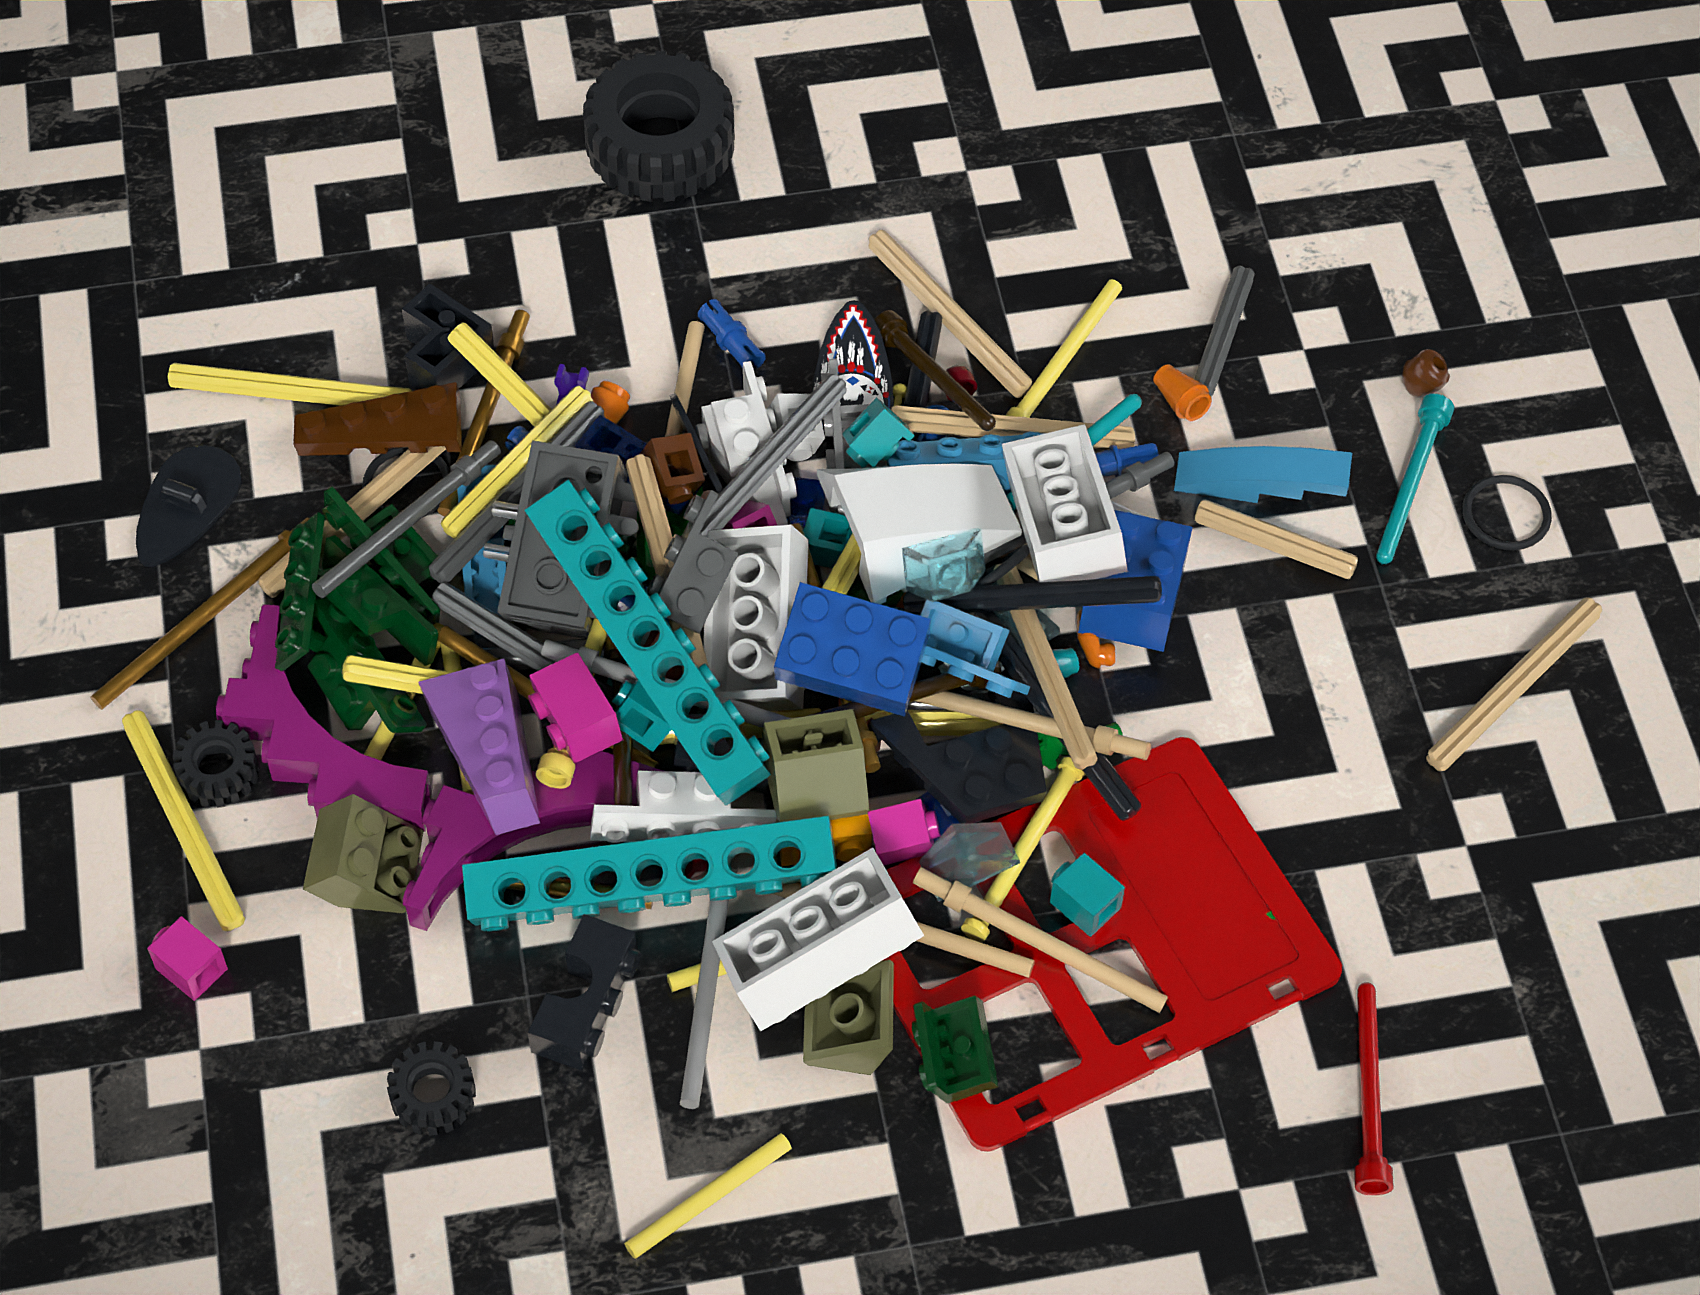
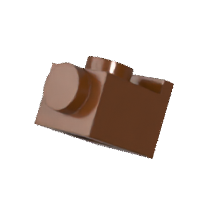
M691 433L651 439L640 452V454L651 459L661 498H667L669 504H680L692 499L693 493L705 481Z

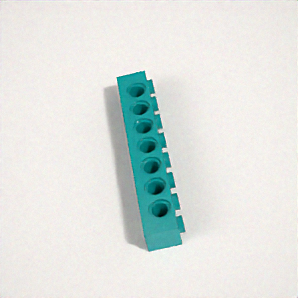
M567 480L524 511L715 795L727 806L771 775L763 763L770 757L755 735L747 740L738 726L745 722L744 718L730 699L724 703L721 702L714 691L720 686V683L706 663L700 667L695 664L689 654L695 651L696 648L683 629L680 627L673 631L665 620L672 613L657 592L651 596L648 595L641 584L648 578L636 560L631 557L625 561L618 551V548L624 543L609 522L601 526L594 515L600 510V507L589 491L583 488L578 492L572 483ZM579 526H588L587 533L582 539L570 541V536L574 529ZM604 560L612 562L611 568L606 574L602 576L593 575L598 563ZM635 595V603L629 610L617 611V605L623 597ZM651 630L660 631L659 639L654 645L641 647V640L647 632ZM677 665L684 666V673L677 682L665 683V675L670 668ZM700 701L708 702V711L702 718L695 720L689 718L690 709L695 703ZM724 737L733 738V747L729 753L723 756L714 755V746L718 740Z
M829 816L462 865L467 920L475 926L481 925V931L509 928L508 921L526 919L527 925L548 924L554 922V915L572 913L573 919H581L583 914L597 917L600 916V909L618 907L619 913L639 912L646 909L645 903L663 901L665 907L684 906L691 904V897L709 895L710 901L729 900L736 898L737 891L754 888L756 895L774 894L782 892V885L801 882V888H804L837 869L832 825ZM785 847L797 848L801 852L799 862L791 868L778 866L776 864V856L781 849ZM739 853H749L755 857L753 868L746 874H736L731 871V861ZM694 859H704L709 863V870L706 876L695 881L686 878L685 869L688 863ZM649 865H658L663 869L661 881L651 887L643 886L640 883L642 870ZM604 871L615 872L617 875L615 887L606 893L597 892L594 887L596 877ZM559 877L570 878V892L560 899L551 898L549 894L551 883ZM514 883L524 884L525 896L522 901L515 905L505 904L504 892L507 887Z

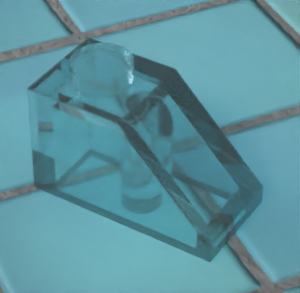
M979 528L902 548L906 590L931 602L970 592L985 572L982 530Z

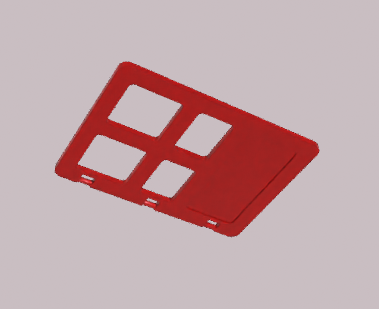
M1178 737L1151 749L1147 760L1133 757L1113 766L1141 802L1142 808L1132 818L1125 821L1120 820L1087 778L1072 785L1044 834L1051 831L1059 832L1076 859L1083 853L1087 854L1125 887L1121 909L1091 937L1074 923L1048 934L1086 954L1118 939L1126 940L1158 991L1168 996L1166 1004L1174 1015L1172 1021L1122 1045L1112 1044L1067 972L1066 964L1006 932L1004 933L1013 946L1011 953L1035 960L1029 978L984 964L932 989H924L919 985L900 951L882 960H891L894 963L893 1008L921 1057V1048L917 1045L912 1032V1022L916 1020L914 1004L923 1001L932 1009L974 995L984 1003L1024 983H1033L1038 988L1081 1060L1078 1066L999 1104L988 1103L982 1093L948 1103L969 1142L976 1149L990 1152L1007 1145L1050 1121L1054 1122L1153 1074L1154 1071L1176 1060L1180 1061L1279 1013V1010L1327 990L1339 981L1342 973L1340 959L1194 740L1187 737ZM1041 802L1014 811L935 847L936 853L911 858L887 869V872L903 899L924 890L913 884L921 867L945 880L959 873H966L971 876L984 898L1003 867L999 856L1014 849ZM1013 884L999 908L1042 930L1017 887ZM1271 911L1275 919H1271L1266 913ZM1288 979L1295 990L1274 999L1268 988ZM1165 1039L1171 1050L1150 1060L1143 1048ZM1038 1099L1045 1111L1022 1121L1016 1109Z

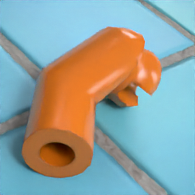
M1082 609L1079 610L1076 615L1077 638L1089 664L1099 669L1101 665L1113 666L1116 660L1114 644H1100L1099 637L1092 633H1078Z

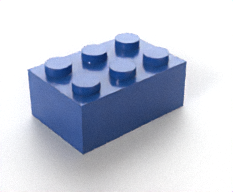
M1114 510L1122 532L1128 572L1099 579L1157 576L1161 581L1162 596L1158 602L1083 606L1078 633H1092L1099 638L1164 652L1193 527Z
M800 582L774 664L775 680L905 716L929 638L931 619Z

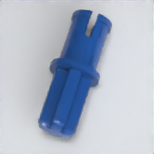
M1154 443L1118 449L1116 445H1111L1109 450L1095 453L1103 477L1112 475L1118 477L1121 475L1122 469L1136 462L1143 464L1159 455Z

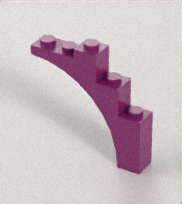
M262 604L259 621H253L250 628V645L253 647L251 658L244 659L242 679L229 678L226 694L219 695L216 706L217 720H223L225 729L232 722L238 725L239 732L244 729L248 733L250 740L263 741L262 762L268 763L273 781L309 783L307 794L308 806H314L317 819L319 809L354 794L426 832V825H423V815L432 796L428 771L392 765L361 754L332 737L307 713L293 693L285 670L280 671L275 668L277 655L275 641L280 632L282 616L279 611L280 606Z
M600 751L575 763L576 768L571 784L562 789L542 784L537 779L536 772L531 771L540 823L495 835L475 795L443 785L437 799H431L428 802L423 815V825H426L429 839L421 860V867L423 869L417 881L411 880L403 896V906L406 907L410 926L424 931L428 930L443 903L464 881L462 865L489 861L494 856L525 840L561 829L591 826L594 805H614L613 754ZM631 760L632 806H637L636 780L638 771L663 770Z

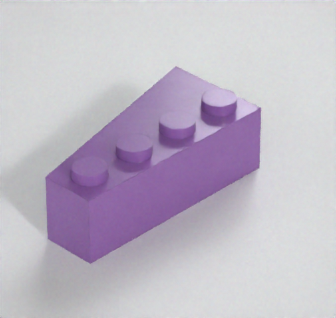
M505 659L419 681V686L432 717L457 760L495 835L539 824L540 819L519 696Z

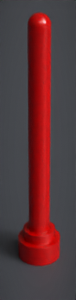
M1364 982L1357 989L1363 1157L1359 1159V1165L1354 1168V1180L1357 1192L1364 1195L1377 1196L1391 1192L1394 1189L1393 1168L1388 1164L1387 1158L1383 1157L1376 989L1373 984Z

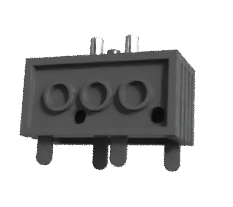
M532 440L519 505L494 501L492 505L494 508L491 509L493 516L516 520L515 526L506 524L503 532V539L512 541L511 547L486 543L484 549L488 551H483L484 558L507 562L497 611L504 619L520 628L582 639L588 638L593 619L597 618L524 510L569 480L578 492L586 488L596 501L600 510L594 515L601 526L609 522L617 534L626 536L636 534L638 531L637 521L633 518L620 516L623 501L636 503L631 484H627L628 472L624 468L619 455ZM579 526L571 533L570 541L582 539L587 533L588 526ZM604 560L598 563L593 575L602 576L606 574L611 568V561ZM617 605V611L622 612L621 608Z

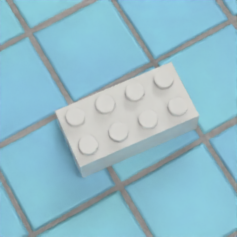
M1085 424L1003 443L1002 449L1010 489L1039 583L1092 580L1128 572L1122 532Z
M791 524L708 531V538L739 553L704 623L703 648L709 669L720 683V686L714 690L715 693L767 711L803 709L804 688L775 680L774 664L800 582L807 584L808 539Z
M871 848L713 940L712 943L736 994L760 1031L774 1023L784 1020L788 1015L815 999L825 996L829 991L856 975L863 974L870 967L892 954L904 950L911 943L923 937L924 934L874 848Z

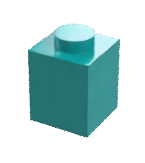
M1085 853L1073 863L1069 861L1063 863L1051 878L1053 884L1050 903L1090 937L1122 907L1125 887Z

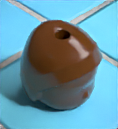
M1426 349L1418 353L1411 360H1406L1403 366L1402 378L1409 394L1415 397H1424L1442 389L1449 381L1450 374L1441 354L1435 350Z

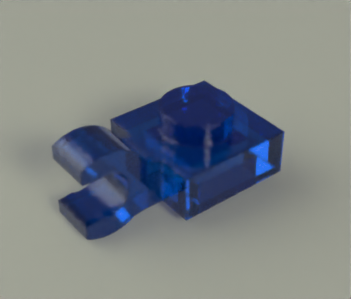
M794 477L797 497L790 499L791 516L786 517V519L790 520L789 525L799 523L804 530L811 508L824 511L826 495L819 480Z

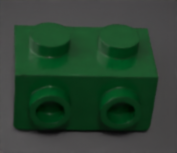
M974 995L932 1009L923 1001L914 1004L916 1020L912 1022V1032L917 1045L921 1048L923 1063L919 1065V1074L925 1089L931 1091L948 1104L997 1088L998 1081L983 1001Z

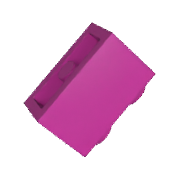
M578 652L529 675L534 693L529 695L528 698L539 720L547 717L550 725L546 726L555 748L558 751L565 748L574 764L623 740L616 713Z

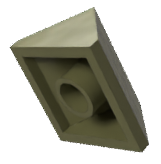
M891 960L880 961L863 974L856 975L829 991L825 996L805 1005L803 1062L806 1065L871 1075L893 1050L894 963Z

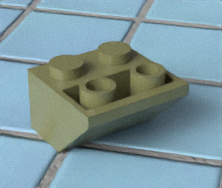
M853 709L764 723L761 745L770 758L763 763L771 774L767 777L778 822L829 816L830 820L868 814L869 802L864 748Z
M354 794L319 809L303 890L341 908L405 913L407 911L406 907L403 906V896L409 882L415 879L424 831Z

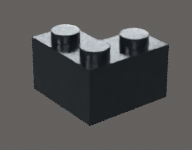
M430 283L402 308L407 340L415 344L404 355L409 385L415 390L456 382L458 388H461L478 372L448 340L452 330L463 322L495 352L492 324Z

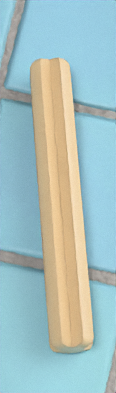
M1202 500L1196 510L1195 521L1201 525L1345 579L1351 578L1357 566L1358 558L1356 555L1209 500Z

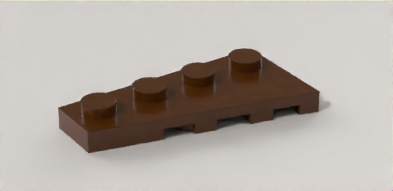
M453 382L294 415L293 445L298 456L349 455L354 449L366 448L371 454H387L389 448L408 447L410 453H428L429 447L445 446L447 452H462L461 393L457 383Z

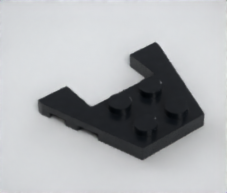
M990 690L988 692V697L992 703L1034 713L1033 705L1023 693L1013 690L1011 698H1008ZM908 710L905 716L891 714L871 720L869 731L875 733L877 742L883 740L895 752L894 758L904 768L910 767L925 782L924 788L963 826L1044 801L1047 789L1037 732L1001 724L927 746Z

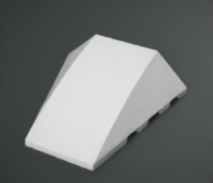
M922 464L872 468L817 469V477L830 507L842 506L861 551L859 576L870 602L876 604L886 602L887 596L901 589L905 593L919 586L920 580L938 571L942 575L954 569L956 562L969 556L974 559L1021 536L1022 529L992 465Z

